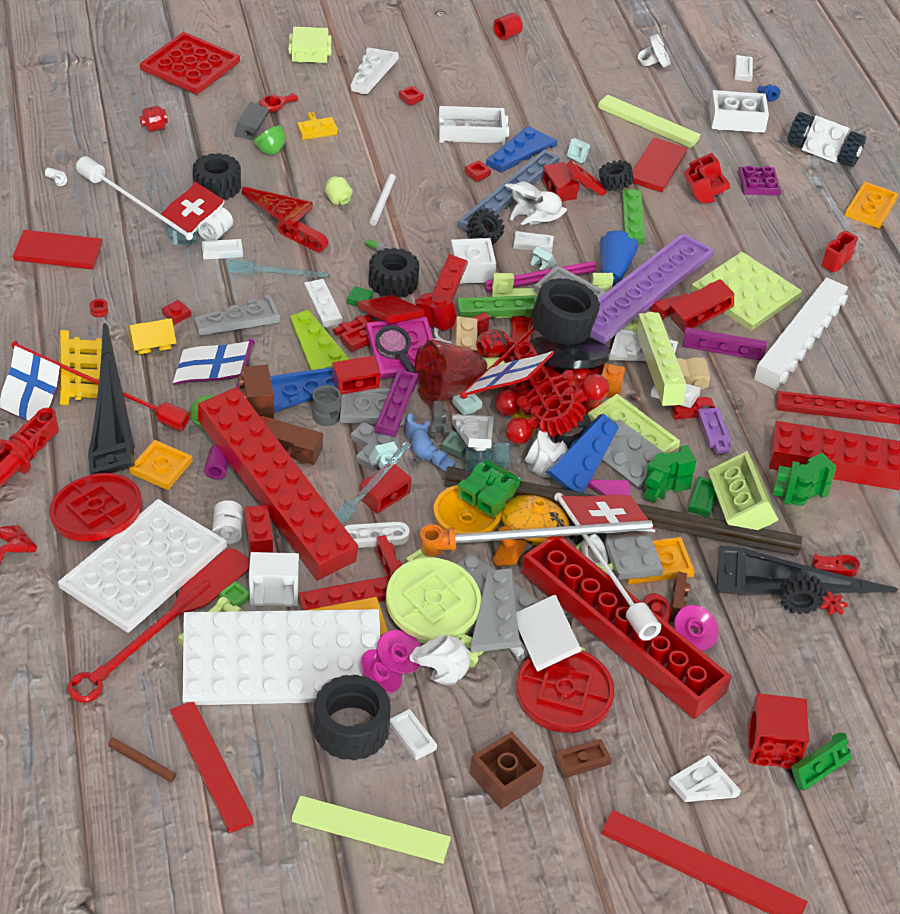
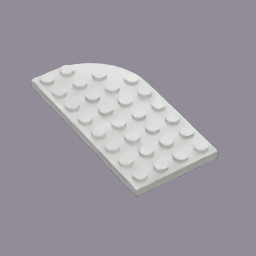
M379 609L184 612L183 704L194 702L195 705L315 702L318 691L322 689L325 683L330 682L331 679L353 674L364 677L360 664L361 657L367 650H377V643L380 639Z

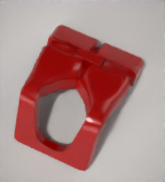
M19 525L0 527V538L7 541L6 544L0 547V563L5 552H36L37 545Z

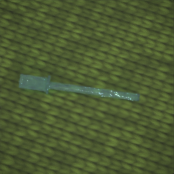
M229 260L228 272L251 274V276H253L254 271L316 278L330 277V274L326 272L254 265L255 260H252V262Z
M408 441L401 446L351 502L346 499L344 500L343 506L335 513V516L342 525L354 513L359 512L355 506L411 447Z

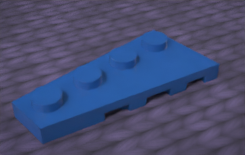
M527 126L486 159V166L502 173L518 165L521 160L527 161L531 159L535 153H541L548 147H556L558 140Z
M332 367L270 376L274 394V412L312 400L313 392L319 386L331 385L335 387L332 380Z
M605 414L598 415L582 432L583 434L570 445L571 447L564 454H561L557 458V462L545 472L566 490L584 493L619 426Z

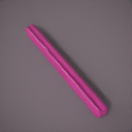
M590 261L561 268L574 275L595 272L596 263ZM552 269L514 275L513 287L537 283ZM493 279L485 281L486 291L491 292Z

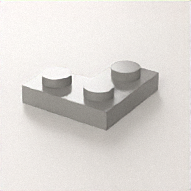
M364 421L351 433V440L364 447L356 455V463L373 472L379 467L378 464L372 466L368 459L374 447L394 442L397 447L399 446L398 439L375 433V427Z

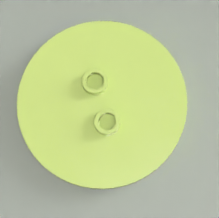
M432 557L418 558L399 567L389 580L386 590L388 612L399 628L417 639L428 641L446 634L459 638L466 634L477 621L481 604L479 587L465 569L453 562Z

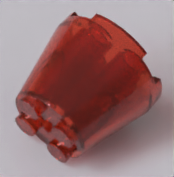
M427 340L424 346H419L415 358L414 368L417 374H419L420 388L417 391L426 404L431 405L434 404V401H442L444 403L452 400L453 397L460 395L461 391H465L487 370V362L481 358L477 350L438 340Z

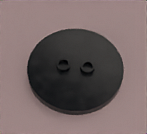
M543 336L529 341L538 355L551 351L554 352L544 363L549 366L575 369L592 368L605 364L610 358V349L607 345L589 338L575 345L558 344Z

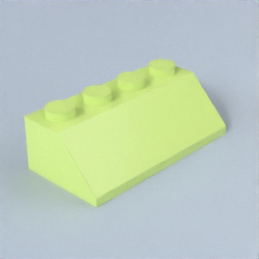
M748 451L708 470L728 525L759 530L778 521L759 470Z

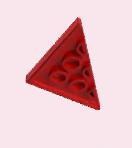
M245 186L242 187V194L289 227L306 215L313 207L312 201Z

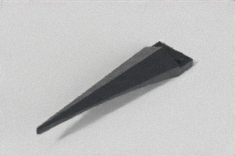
M106 323L103 324L98 395L88 451L91 475L111 473L135 466L134 440L110 332Z
M721 545L718 547L716 593L737 594L738 596L780 595V583L783 582V579H789V575L792 574L794 577H797V573H801V576H805V573H808L810 577L814 575L817 579H820L823 594H827L828 591H831L832 594L884 593L899 590L896 587L820 570L742 547Z

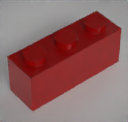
M718 279L671 304V319L685 333L686 327L695 328L734 307V292L721 279Z

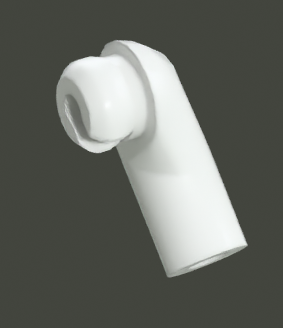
M49 167L45 171V176L53 178L57 186L62 187L66 185L68 180L65 172Z

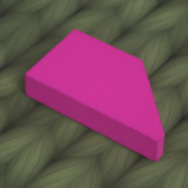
M591 479L587 486L589 489L596 490L601 495L616 494L630 496L628 480Z

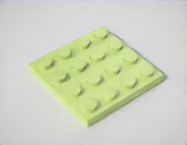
M740 252L691 286V291L694 292L707 286L709 283L721 279L734 292V307L724 313L750 331L796 301L802 294V290L743 252Z

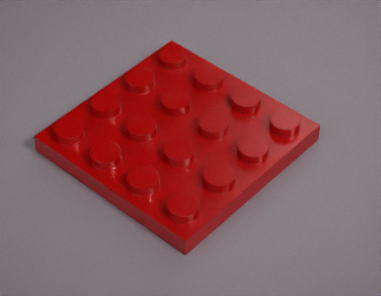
M183 31L140 63V70L192 93L199 94L240 62V55Z

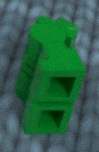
M688 445L680 446L678 452L670 454L658 453L654 456L653 462H649L644 486L645 500L656 503L658 498L665 499L669 490H673L676 493L691 489L697 460Z
M823 452L808 459L806 465H799L798 462H793L791 468L779 466L776 479L778 481H775L773 495L784 497V504L790 505L792 503L796 506L805 505L808 499L817 495L824 498L829 495L836 466Z
M485 460V462L478 463L471 475L458 484V497L474 507L478 505L480 511L495 519L504 508L505 502L514 497L522 478L490 460Z

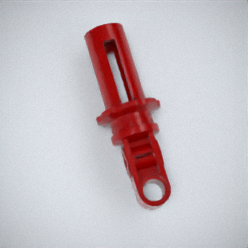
M52 408L38 410L17 433H13L9 437V441L0 439V488L17 471L26 474L31 467L29 460H32L37 452L59 432L55 410Z

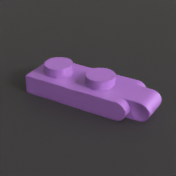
M719 408L698 409L697 417L708 447L713 448L715 454L729 453L731 439Z

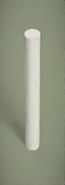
M389 174L370 219V224L373 226L377 225L396 179L394 174Z

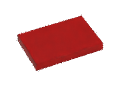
M394 295L358 301V308L388 324L424 317V309Z

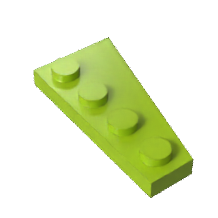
M308 309L290 316V323L296 338L299 340L301 351L305 355L306 363L310 370L332 367V362L349 360L347 355Z

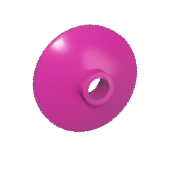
M689 605L682 608L674 619V629L701 651L708 650L717 641L718 625L714 616L707 609L698 605ZM690 627L695 630V634L691 631Z
M400 630L388 631L380 637L377 643V654L380 661L388 669L396 673L408 674L420 667V664L410 660L413 650L416 647H421L416 638Z
M376 649L367 650L362 655L360 661L364 676L378 682L387 693H393L398 690L401 685V674L388 669L380 661L378 654H376Z

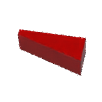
M685 293L655 301L651 306L650 312L659 313L663 320L671 315L670 305L688 296V294Z

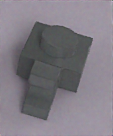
M434 401L431 438H435L436 432H442L444 438H447L449 435V428L444 424L446 423L447 411L442 409V401Z

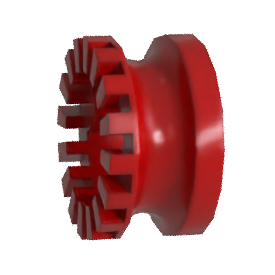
M94 299L89 304L90 314L93 317H104L109 311L108 302L104 299Z

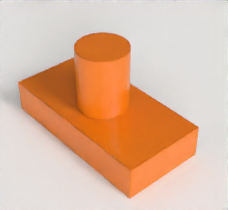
M506 525L499 528L498 531L511 530V528ZM501 540L502 543L493 557L496 566L516 565L529 540Z

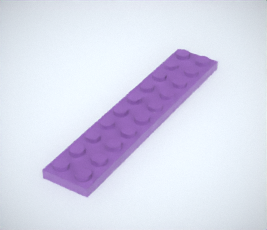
M683 233L598 298L600 309L590 336L605 344L636 319L640 313L646 311L655 301L662 298L709 260L714 254V249Z

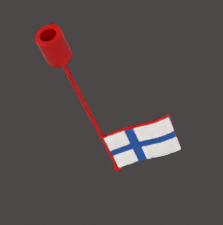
M533 326L465 391H461L460 397L466 399L468 395L528 380L554 352L551 351L535 357L499 365L515 350L519 343L523 342L536 330Z
M13 341L11 344L14 349L12 364L1 392L0 409L29 421L38 410L50 408L57 390L60 368L98 385L99 380L18 344V341ZM123 391L124 397L155 410L158 422L180 432L186 428L191 416L189 411L167 401L159 404L157 407Z

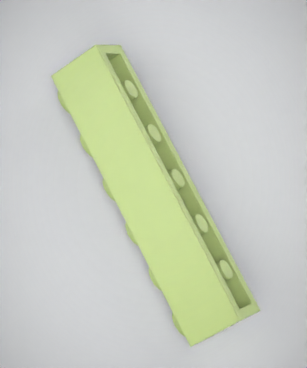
M654 312L640 313L638 316L637 337L662 406L683 405L686 382L660 314Z

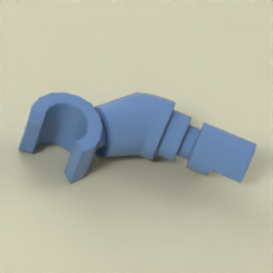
M409 413L404 434L409 440H412V451L422 460L432 461L434 465L447 472L448 466L455 467L457 462L450 459L444 451H438V448L434 446V442L430 440L428 436L430 421H425L424 425L414 422V415Z

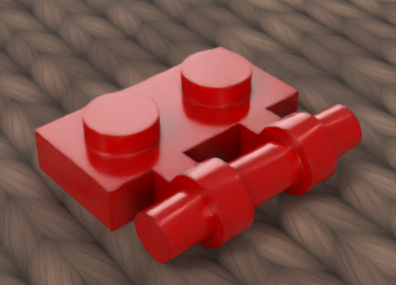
M369 314L365 316L360 315L355 317L353 321L340 323L338 327L333 328V333L335 336L340 335V340L353 352L370 345L366 324L377 321H372Z

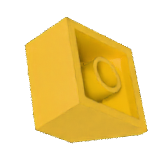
M172 318L126 327L132 351H138V354L150 353V348L159 347V351L172 349L171 345L176 344Z

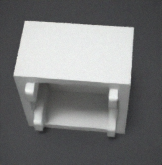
M490 238L451 240L450 254L468 261L460 284L485 283V281L493 279V273L496 271V261Z
M251 552L249 569L250 605L298 606L299 553Z

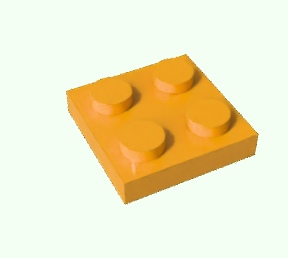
M154 440L135 461V466L130 467V474L169 490L191 465L193 459L187 453Z

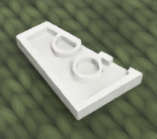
M624 329L618 332L614 339L609 360L646 361L637 332ZM670 340L673 351L675 353L678 342Z

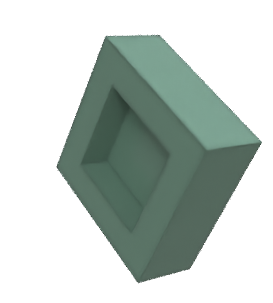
M455 431L450 432L441 446V450L459 458L469 448L460 434Z

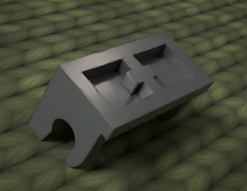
M250 102L237 122L234 136L252 140L253 136L247 134L246 131L256 133L258 127L268 114L269 109Z

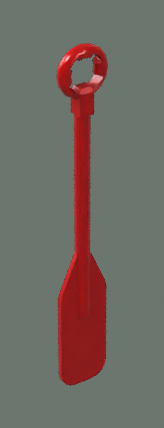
M236 549L224 550L182 586L172 609L94 672H81L74 675L67 687L71 698L82 703L92 702L97 699L103 689L102 681L109 676L110 672L178 615L209 605L225 588L248 572L250 560ZM85 678L89 679L94 685H98V688L93 689L92 692L88 693V696H81V693L76 689H72L73 686H76Z

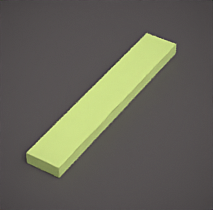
M610 95L605 96L598 104V108L687 147L692 148L700 139L701 134Z
M301 795L292 815V822L442 864H444L451 841L450 836Z

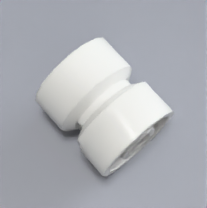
M221 207L218 212L202 223L197 231L204 240L216 241L232 227L233 218L228 210Z
M221 501L214 507L212 532L225 539L227 544L238 542L242 537L243 507L234 501Z

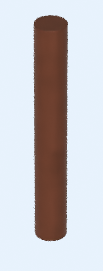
M114 737L110 739L108 747L169 782H173L176 778V773Z

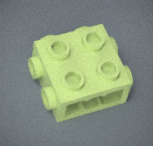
M293 27V34H289V54H292V61L300 63H327V56H331V35H328V28Z

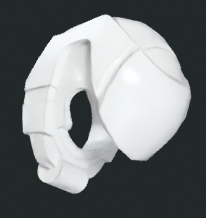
M539 426L533 435L534 439L524 461L527 462L530 471L541 478H548L551 476L545 471L557 462V458L564 454L568 448L563 440L561 443H553L548 436V432L540 431Z
M446 634L428 640L421 647H416L410 655V660L420 664V666L435 668L430 679L438 684L448 686L456 684L467 673L470 666V651L457 637Z

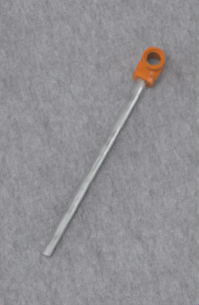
M652 520L455 534L454 527L442 529L438 525L429 524L420 531V545L424 555L435 557L440 555L443 550L455 551L456 543L652 529Z

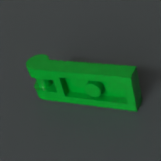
M845 733L834 734L831 741L792 766L797 788L805 791L852 759L851 750L847 748L848 739Z

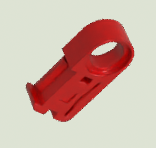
M698 397L691 408L682 405H672L671 412L675 420L698 418V409L706 405H710L708 408H715V405L710 397Z
M815 553L811 562L813 568L849 577H855L860 567L859 560L852 555L837 554L836 557L817 556V553ZM843 564H851L854 569H847Z

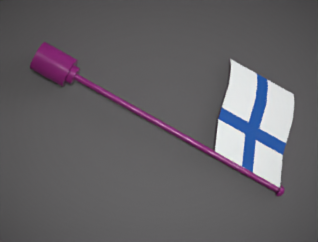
M249 338L247 342L184 349L173 385L242 376V367L247 366L252 345L255 344V340ZM216 445L209 449L204 473L209 478L218 480L225 477L229 462Z

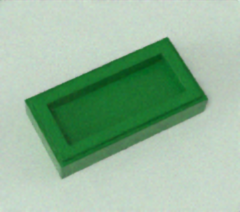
M698 476L688 512L710 517L716 497L712 480Z

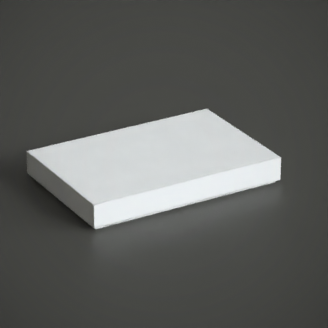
M556 595L516 612L519 632L537 671L582 651Z

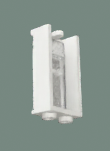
M439 106V143H444V141L470 143L502 142V145H505V137H509L508 116H505L504 108Z

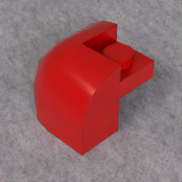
M713 153L690 162L689 168L684 172L688 188L696 199L702 203L715 202L714 195L730 189V183L722 174L720 163Z

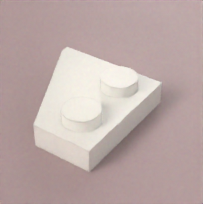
M709 755L672 776L668 783L684 802L736 798L741 791Z

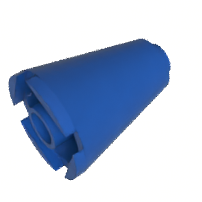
M617 230L607 232L604 237L602 235L599 242L601 273H613L612 286H615L623 279L638 251L637 240L634 237L633 239L628 237V233Z

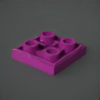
M738 167L737 173L744 195H780L781 188L774 167Z

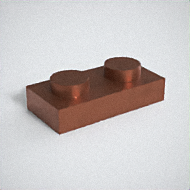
M680 571L677 573L672 589L670 622H674L677 613L687 606V601H684V597L688 595L690 584L686 583L687 573Z
M602 739L555 752L554 756L564 778L610 765L612 760Z

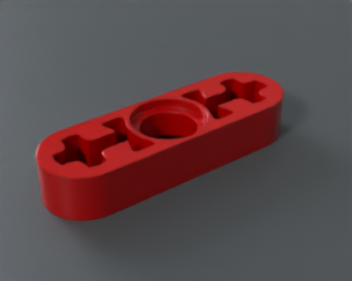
M281 221L277 224V228L283 236L315 252L320 253L329 245L328 239L324 234L298 221L291 227Z

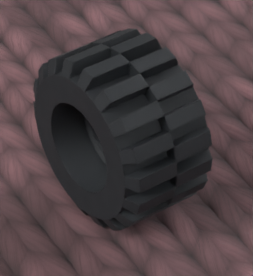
M211 153L201 156V158L194 162L192 168L193 183L197 182L224 200L234 197L239 193L241 189V166L234 157H229L227 154Z
M385 248L383 251L379 250L377 254L372 255L369 261V286L373 288L375 293H379L382 297L394 295L400 298L407 297L408 294L414 293V290L417 289L419 260L410 251H405L402 248Z

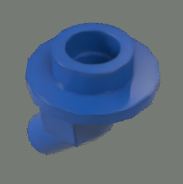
M772 84L766 86L759 85L757 88L759 93L766 94V100L769 102L777 100L781 94L779 87Z

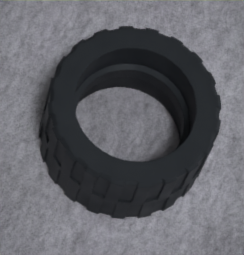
M567 278L551 279L545 282L539 290L531 314V321L536 331L550 341L565 345L579 344L590 336L600 309V302L597 295L585 284Z
M355 674L342 675L325 683L322 689L318 691L314 702V733L320 747L333 757L336 756L343 760L365 759L377 753L384 746L389 735L391 706L386 690L369 677ZM358 708L368 712L374 719L362 726L348 727L335 722L330 716L341 709Z

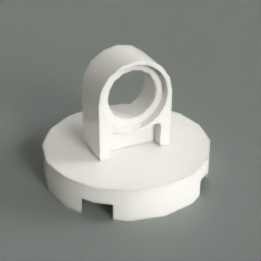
M658 34L650 36L652 46L643 49L638 54L639 61L643 66H650L660 61L663 68L671 65L670 58L663 47L664 44ZM646 55H650L647 60H643Z

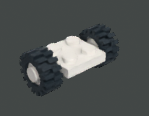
M798 112L790 127L787 142L803 147L802 150L837 163L839 158V162L854 167L864 148L866 136L854 131L849 133L851 128L819 116L814 118L811 115Z

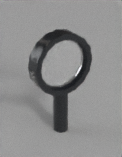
M390 325L381 328L375 338L376 350L386 358L399 359L406 371L417 373L406 355L411 344L409 334L398 326Z

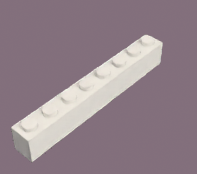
M826 277L759 362L754 380L775 390L781 383L785 384L789 372H794L798 361H802L807 349L810 350L814 345L815 338H820L824 327L827 328L829 326L832 316L836 317L840 306L845 305L848 299V295H846L848 286Z

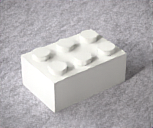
M712 91L709 106L712 129L765 133L769 117L766 94Z

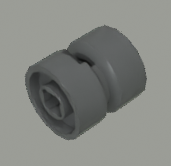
M322 385L313 392L312 416L313 420L319 425L331 426L340 419L341 393L336 387Z

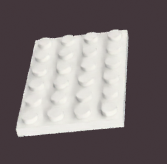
M157 499L138 516L131 526L111 537L59 580V588L129 633L227 547V541Z

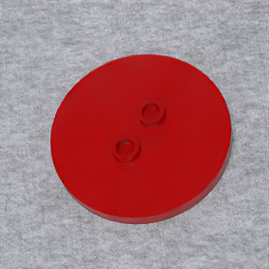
M98 473L81 477L63 487L53 498L49 508V515L54 529L60 535L75 541H98L117 535L131 526L141 513L143 500L139 487L131 479L118 474Z
M583 650L539 671L536 670L531 657H529L521 666L517 676L516 696L520 707L532 721L552 731L576 733L591 729L605 719L613 704L615 689L610 672L599 659Z

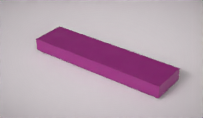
M686 327L682 347L761 361L765 355L767 341Z
M398 369L375 425V433L396 437L417 384L419 374Z

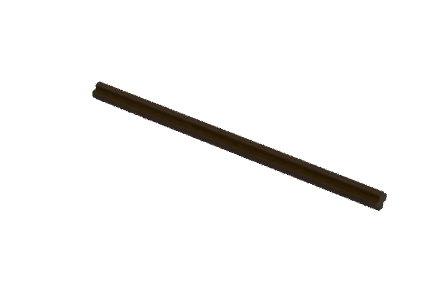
M448 466L444 486L452 487L458 485L463 479L466 480L473 471ZM521 481L513 498L522 495L540 496L551 500L561 509H564L560 502L554 499L556 493H561L563 496L583 497L597 495ZM637 503L647 519L652 520V525L655 528L799 556L801 550L802 536L764 528L755 530L728 525L727 521Z

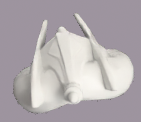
M524 181L505 185L512 189V197L518 202L511 214L510 221H513L517 215L523 214L528 217L520 224L529 223L532 226L533 224L537 225L541 222L555 220L567 210L562 207L561 198L553 192H541L534 185Z

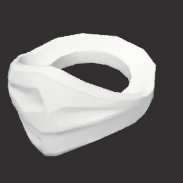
M596 534L588 536L605 562L608 563L607 551L600 537ZM583 539L581 542L582 553L594 562L588 553L589 545Z

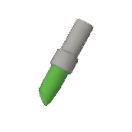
M373 240L365 242L367 246L377 251H383L385 248L392 249L381 242Z

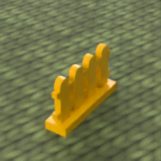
M60 330L59 363L68 367H74L73 369L99 380L102 339L96 338V341L80 340V337L69 339V330ZM80 353H90V354H96V355H88V354H80ZM60 368V405H69L70 397H75V400H81V397L97 398L99 385L81 384V382H93ZM81 368H97V370H94V369H81Z

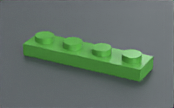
M623 189L624 232L628 233V237L631 239L634 237L638 244H644L645 233L641 190Z
M538 295L457 298V308L459 316L467 318L475 317L484 312L490 317L531 315Z

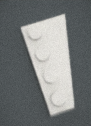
M367 47L366 55L363 56V62L358 68L359 72L355 74L351 83V90L360 94H368L399 59L398 52Z
M451 414L452 425L468 447H473L474 450L478 451L491 448L494 416Z

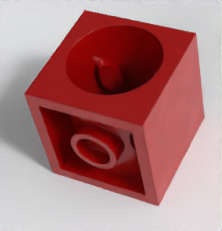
M756 694L747 722L749 763L792 769L793 765L802 760L809 742L807 699Z

